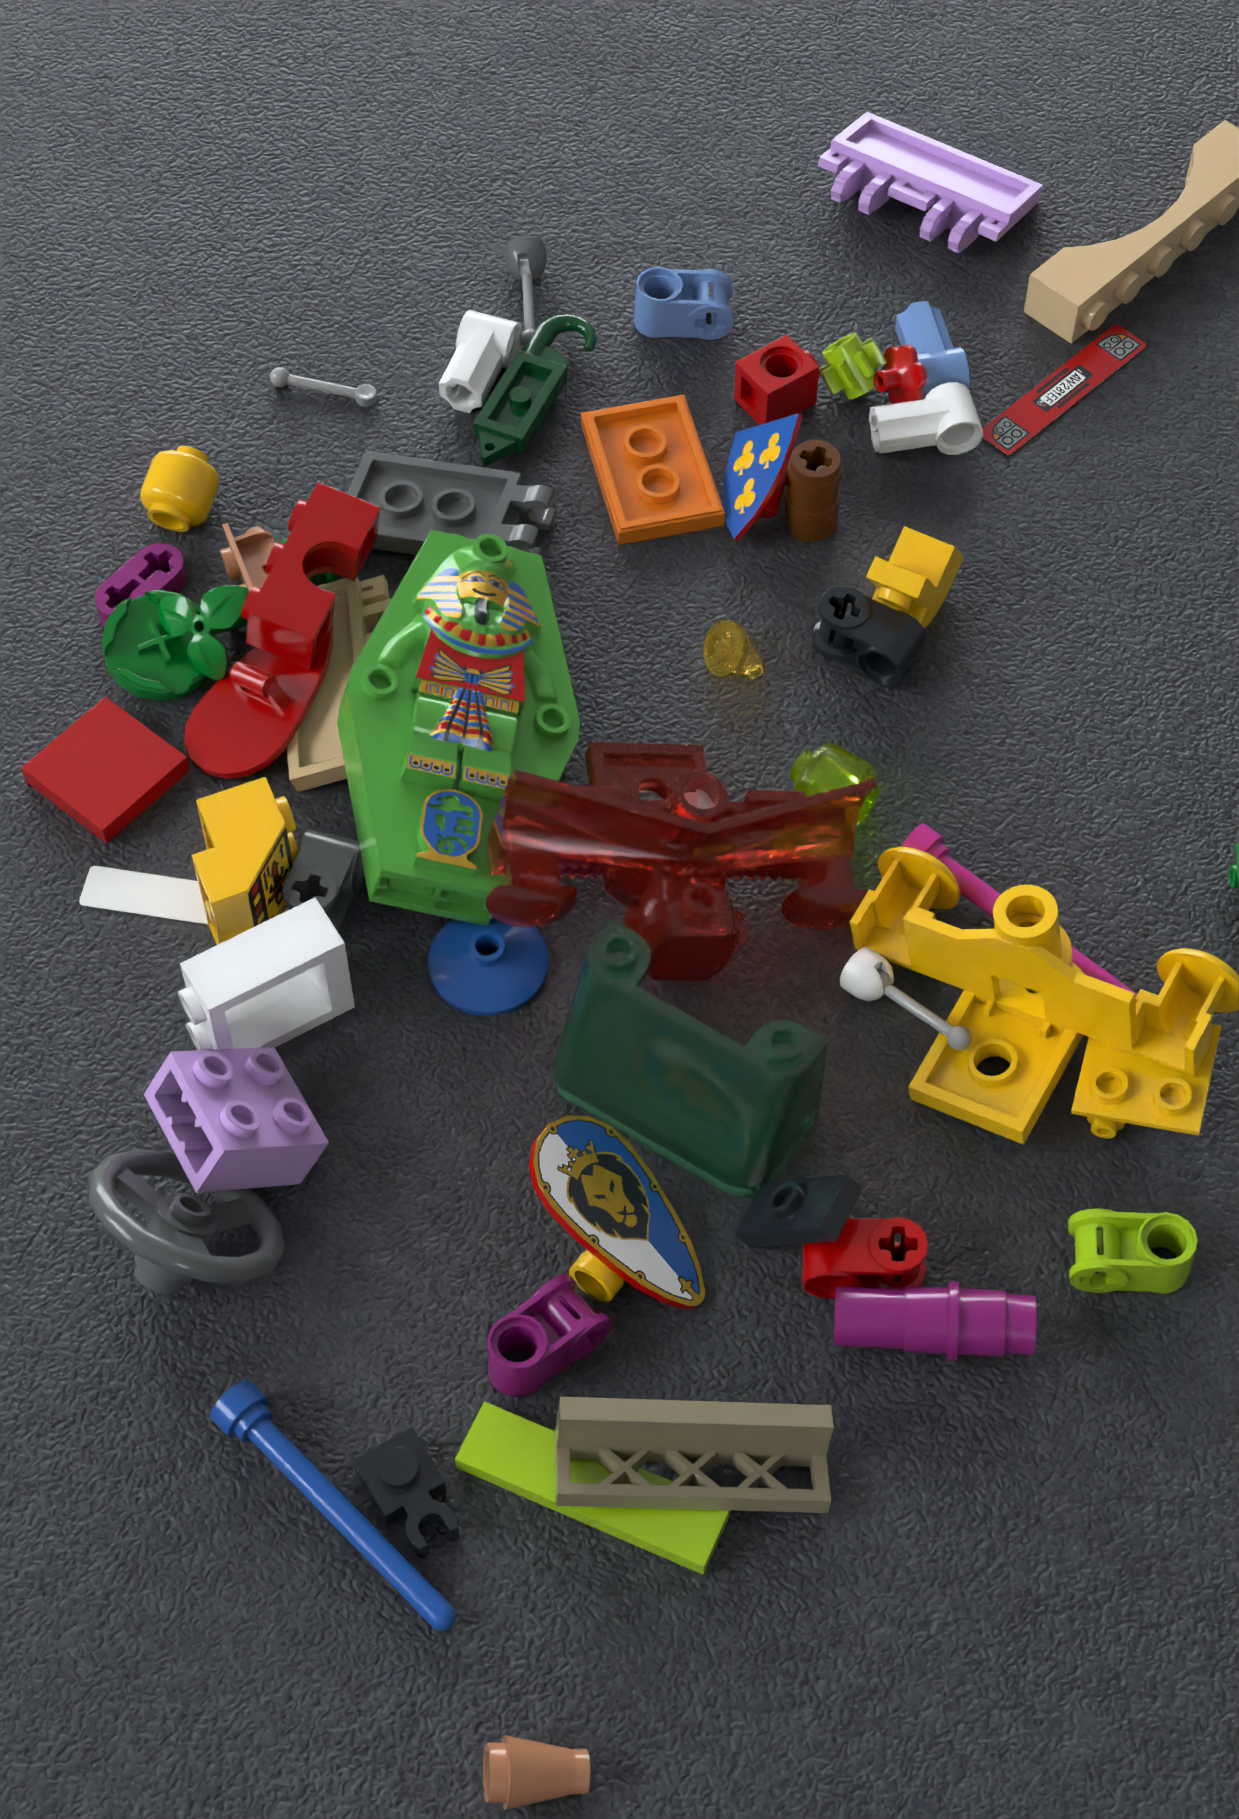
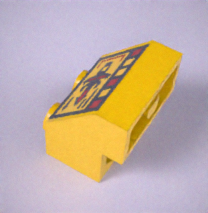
M266 777L196 800L207 850L193 854L192 859L206 920L216 945L284 913L288 908L285 904L282 890L298 851V846L292 833L296 831V824L286 797L282 796L275 799Z

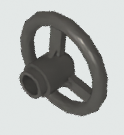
M133 1149L105 1157L89 1175L88 1196L92 1210L105 1230L134 1253L133 1256L136 1263L134 1275L142 1285L152 1291L167 1295L177 1294L181 1292L184 1285L191 1283L194 1279L213 1283L243 1284L270 1275L285 1255L286 1248L282 1224L267 1203L252 1190L237 1189L207 1192L225 1201L209 1206L201 1198L188 1193H178L175 1196L163 1197L137 1176H162L192 1185L176 1154L173 1152ZM115 1190L144 1213L147 1223L146 1228L126 1212L116 1197ZM250 1224L258 1235L259 1247L254 1253L241 1257L211 1256L209 1254L208 1248L215 1233Z

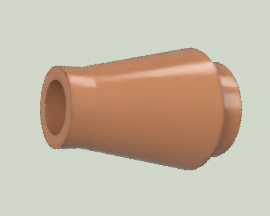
M508 1735L503 1736L502 1742L486 1743L483 1759L486 1803H502L503 1809L509 1810L572 1794H588L590 1787L589 1752L587 1749H569Z

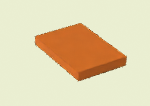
M684 394L581 413V428L618 545L724 526L725 512Z

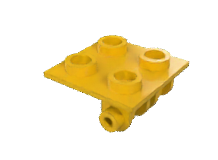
M1212 1024V1044L1194 1077L1089 1037L1071 1113L1087 1116L1088 1122L1092 1125L1091 1132L1097 1137L1105 1139L1114 1138L1116 1132L1124 1128L1125 1123L1199 1136L1221 1025Z

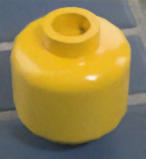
M179 446L177 451H162L154 456L140 493V500L148 510L147 516L151 521L171 531L186 532L189 530V527L199 526L208 519L219 489L220 477L216 470L208 464L209 458L206 454L193 447Z

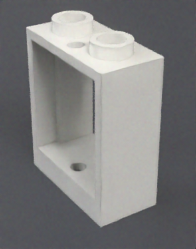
M316 898L306 901L180 963L186 988L178 991V996L191 1021L186 1024V1027L197 1050L277 1047L355 1007L345 942Z

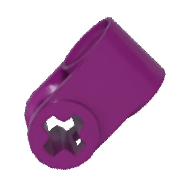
M564 1273L549 1280L529 1300L504 1318L498 1320L491 1328L488 1336V1377L493 1387L502 1394L511 1397H524L536 1392L540 1386L571 1363L581 1360L590 1354L611 1331L612 1320L605 1313L596 1314L575 1291L577 1283L570 1274ZM520 1349L527 1351L532 1357L524 1362L515 1363L508 1361L503 1355L510 1350Z

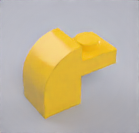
M904 526L889 561L875 556L866 578L876 587L872 599L894 610L908 613L917 619L923 628H926L943 604L964 557L955 546Z

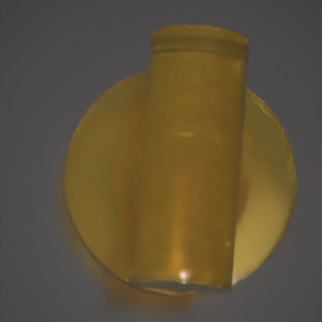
M720 620L710 628L704 640L703 655L705 664L711 673L721 677L744 674L747 679H755L763 674L766 667L748 638L746 630L740 623L732 620Z

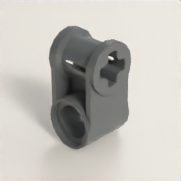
M308 829L301 839L296 859L283 885V898L287 907L292 909L316 898L339 933L353 896L359 891L365 877L359 841Z

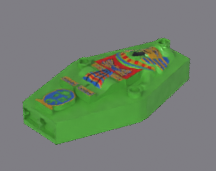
M431 529L350 671L340 702L337 726L370 902L479 925H488L578 742L580 719L542 555L508 547L505 541L496 535L483 534L475 540L459 534H449Z

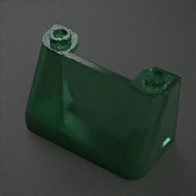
M609 919L593 939L587 951L554 1059V1083L559 1094L572 1104L725 1193L736 1197L756 1195L759 1187L764 1182L773 1181L819 1115L828 1039L793 1021L775 1020L764 1024L757 1030L746 1046L741 1045L640 988L639 986L650 970V949L646 941L637 933Z

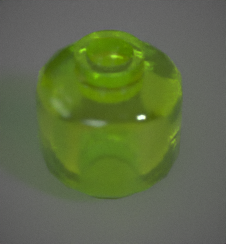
M833 742L820 746L814 752L805 750L795 761L789 775V779L794 782L792 792L794 805L826 826L836 830L842 829L850 823L855 826L861 824L871 812L880 793V786L875 784L876 773L874 767Z

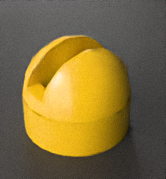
M588 1250L583 1252L569 1269V1274L584 1293L604 1303H608L614 1298L625 1281Z

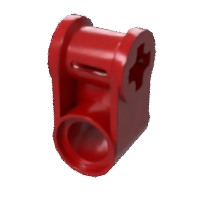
M848 1217L837 1241L803 1243L802 1287L808 1294L824 1299H835L836 1286L905 1289V1286L921 1287L926 1275L924 1261L928 1250L926 1234L918 1224L910 1219L900 1217ZM897 1233L901 1235L900 1242H894V1235ZM892 1255L903 1256V1261H892ZM894 1275H901L899 1283L894 1282Z

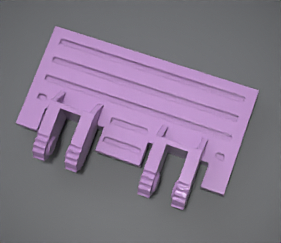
M869 112L863 114L833 138L830 149L820 156L818 162L819 167L836 174L840 171L839 175L834 179L832 189L830 190L831 199L842 204L860 190L862 193L858 202V210L867 215L879 209L890 197L923 211H926L936 203L926 213L920 227L919 237L931 242L946 228L952 229L947 249L958 254L967 248L978 235L998 241L1039 202L1043 187L1040 183Z

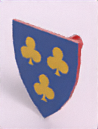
M798 413L735 433L723 487L725 520L735 540L739 541L759 516L770 519L776 518L784 487L789 485L788 461L796 442L803 415Z

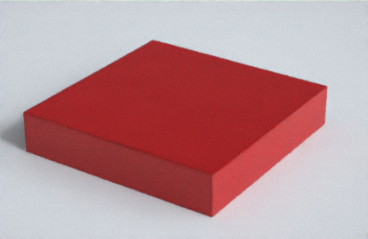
M107 697L99 701L21 768L25 782L105 843H108L190 771L187 757Z

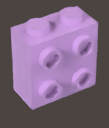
M275 1047L171 1051L144 1093L148 1104L196 1193L301 1184L329 1143Z

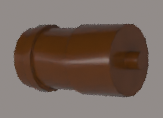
M821 440L805 441L797 445L789 458L787 467L789 485L785 494L783 521L785 528L792 536L803 541L814 542L831 536L836 530L841 495L839 482L842 478L843 463L840 453L834 445Z

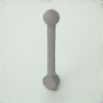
M276 367L270 372V381L277 388L293 385L356 399L357 404L362 407L372 406L377 400L376 389L369 384H363L354 388L292 375L283 367Z

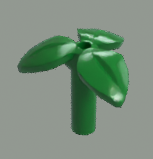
M227 585L216 587L206 592L201 600L200 615L196 614L189 600L180 595H168L159 603V616L165 630L172 637L192 632L194 636L189 642L187 655L199 672L213 680L224 678L228 664L226 647L214 635L243 628L248 621L241 617L242 608L249 593L248 588L244 586Z

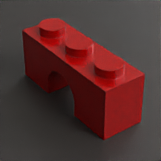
M320 482L315 486L308 501L300 499L297 502L289 520L288 531L291 533L286 543L276 542L273 546L265 567V574L268 576L262 588L254 585L244 602L241 617L248 620L247 644L308 669L311 668L333 625L336 594L314 585L308 579L320 573H333L355 581L377 539L381 507Z

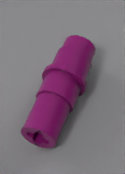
M949 1281L948 1288L905 1286V1289L836 1286L834 1346L903 1349V1353L946 1355V1361L957 1362V1355L1004 1357V1354L1034 1355L1035 1295L1006 1294L1005 1290L959 1288V1282Z

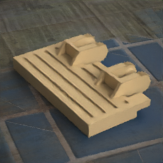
M384 575L364 581H359L358 578L355 581L343 578L318 586L336 594L333 617L334 644L329 667L320 689L302 725L287 746L289 780L297 792L347 779L337 726L339 707L350 671L391 601L389 599L388 583Z

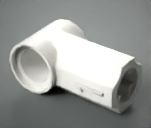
M468 310L465 313L457 333L456 351L439 382L440 396L446 399L453 409L470 413L472 409L483 406L501 369H507L519 351L522 336L521 324L473 310Z
M948 382L935 387L923 400L870 407L869 423L875 453L879 452L881 454L936 445L944 454L959 455L975 448L983 437V429L970 391L964 384L958 382Z

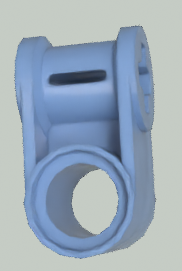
M663 267L649 268L638 276L636 282L633 317L635 328L641 334L651 338L682 337L716 340L725 337L732 331L734 326L733 312L728 307V300L733 293L732 280L726 273L715 269L678 270ZM709 284L714 286L713 297H709ZM711 312V325H708L706 323V313Z

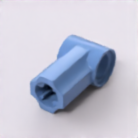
M928 301L911 303L904 312L896 315L895 330L901 346L912 345L917 352L918 362L924 365L927 372V382L922 388L923 399L932 389L948 382H958L964 384L969 389V368L965 352L961 347H953L940 309L933 308Z

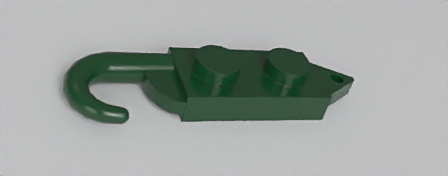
M558 314L549 317L536 328L523 351L517 352L473 423L474 438L479 439L483 467L498 461L514 451L524 453L567 382L568 363L565 357L549 347L560 333L574 331L584 336V349L587 352L593 351L597 342V336L590 322L572 314Z

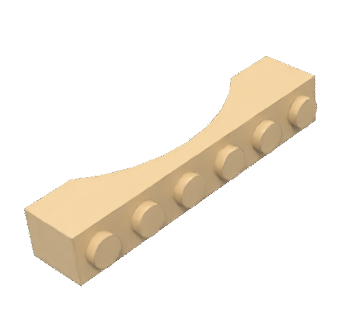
M1224 120L1193 145L1185 189L1179 199L1161 217L1144 228L1116 240L1089 246L1065 247L1033 271L1029 277L1024 313L1072 344L1088 330H1096L1104 322L1107 315L1121 303L1127 304L1133 300L1140 288L1154 276L1161 277L1165 274L1173 261L1186 250L1193 251L1197 248L1205 235L1218 224L1225 225L1239 208V128Z

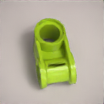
M1101 1208L1078 1211L1068 1219L1069 1234L1075 1238V1264L1069 1270L1070 1284L1076 1289L1093 1293L1136 1291L1164 1294L1174 1292L1181 1288L1188 1279L1198 1241L1195 1229L1188 1220L1178 1214L1168 1212H1116ZM1156 1247L1168 1248L1177 1255V1258L1168 1260L1159 1258L1150 1249Z

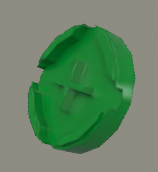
M153 590L145 592V596H138L132 600L129 597L119 603L106 620L102 637V652L106 669L120 687L139 698L155 701L182 698L199 688L207 678V676L194 667L187 655L189 642L194 636L192 632L172 637L165 630L160 620V601L172 594L185 597L182 594L164 590ZM187 598L196 614L200 615V605Z

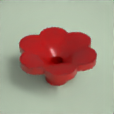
M908 344L886 349L884 358L887 363L881 371H877L874 375V385L877 391L887 392L891 404L923 400L922 388L927 382V372L924 365L918 362L915 348Z

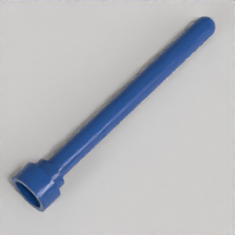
M248 1379L242 1380L228 1389L212 1408L210 1419L229 1438L238 1437L242 1442L251 1440L434 1629L445 1631L451 1628L456 1620L454 1608L270 1421L272 1412L267 1408L268 1398Z

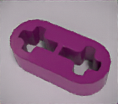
M156 543L148 545L101 584L95 594V603L103 627L105 628L106 620L114 611L112 606L123 602L129 597L132 600L138 596H145V592L153 590L180 593L186 586L187 581L182 553L176 547L169 544Z

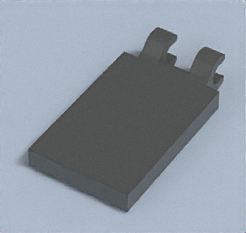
M365 451L347 492L349 495L381 507L377 539L372 547L373 549L412 555L418 554L431 529L449 534H459L475 540L480 535L493 534L503 539L508 547L541 555V548L534 547L539 530L551 529L556 515V509L549 508L554 495L553 489L544 485L523 486L521 473L373 451ZM519 519H521L522 521H524V522L526 523V524H519V525H517L518 522H519Z

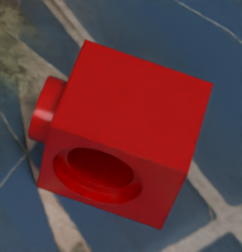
M785 335L736 361L734 400L759 425L798 414L816 404L818 378L820 376L817 361L810 352L802 350L788 335Z

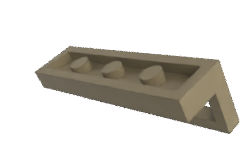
M560 1397L554 1434L556 1506L828 1513L831 1505V1494L826 1455L834 1429L832 1406ZM570 1460H596L612 1474L601 1483H571ZM647 1462H664L680 1476L670 1485H651L636 1471ZM714 1464H732L747 1479L738 1487H720L704 1473ZM781 1466L810 1467L812 1489H788L775 1479L772 1474Z

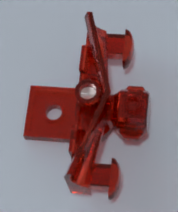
M590 742L585 753L589 786H573L516 769L508 779L487 838L492 875H504L505 885L495 887L486 898V908L493 918L502 923L522 927H537L555 923L567 916L577 901V889L575 886H561L560 878L567 874L573 879L579 874L585 879L590 874L597 879L602 874L605 890L620 903L630 908L623 917L626 944L638 953L639 964L647 978L653 981H706L722 971L729 964L731 958L744 948L748 942L744 914L733 907L731 894L725 884L726 878H733L735 876L740 881L745 876L751 881L756 877H759L762 881H765L768 877L774 881L779 877L782 879H796L798 889L791 892L782 902L781 912L787 921L799 927L815 930L836 929L850 924V920L868 890H855L850 860L854 855L855 830L867 794L876 788L874 778L805 797L804 791L748 790L743 802H729L724 784L716 776L707 772L703 745ZM642 791L654 792L663 800H642L638 793Z

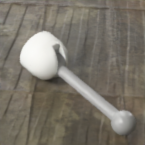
M863 947L848 960L840 977V986L856 998L868 1002L878 1000L883 995H886L945 1035L951 1048L965 1050L970 1046L972 1034L968 1028L952 1026L893 986L894 975L892 966L882 955L870 947Z

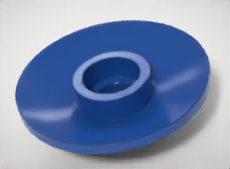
M496 909L488 925H479L455 919L447 923L439 931L431 944L428 955V970L435 990L448 1004L469 1014L494 1016L514 1011L527 1004L538 994L547 978L549 953L543 936L532 923L515 913ZM486 948L497 950L496 953L488 956L478 953V951Z

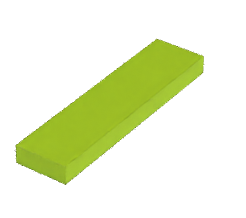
M483 1402L455 1458L457 1469L704 1575L730 1517L731 1510L556 1506L555 1431L488 1402ZM570 1460L571 1483H601L612 1474L596 1460ZM642 1468L636 1471L651 1485H670L673 1482Z

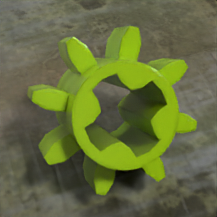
M855 332L835 341L822 352L828 364L822 366L819 370L832 395L843 390L847 399L851 400L875 388L874 375L878 371L877 368L885 365L887 361L873 338H869L862 343Z

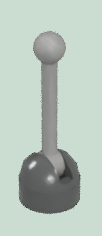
M533 236L516 237L509 241L505 247L508 272L515 279L522 282L525 331L522 332L521 345L523 347L526 346L535 331L532 279L535 280L542 275L547 263L544 242Z

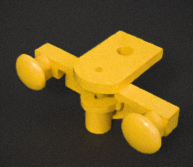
M894 847L880 855L877 863L883 878L875 891L868 890L850 920L855 949L859 950L863 947H870L889 962L964 990L946 1022L954 1027L964 1026L968 1028L972 1034V1042L965 1050H955L949 1046L947 1037L939 1032L908 1086L910 1099L1023 1145L1083 1035L1194 1077L1212 1044V1016L1214 1012L1230 1013L1239 1010V975L1221 959L1196 949H1174L1160 957L1157 962V972L1164 982V986L1159 995L1140 989L1135 998L1134 992L1085 975L1073 963L1071 942L1065 930L1059 925L1058 906L1055 898L1047 890L1039 886L1018 885L1003 892L996 900L993 908L995 929H960L936 920L935 913L928 910L930 908L946 910L956 906L960 898L959 885L955 876L945 864L934 856L915 848ZM993 1056L1004 1058L1011 1064L1004 1073L996 1076L984 1075L976 1069L982 1060Z

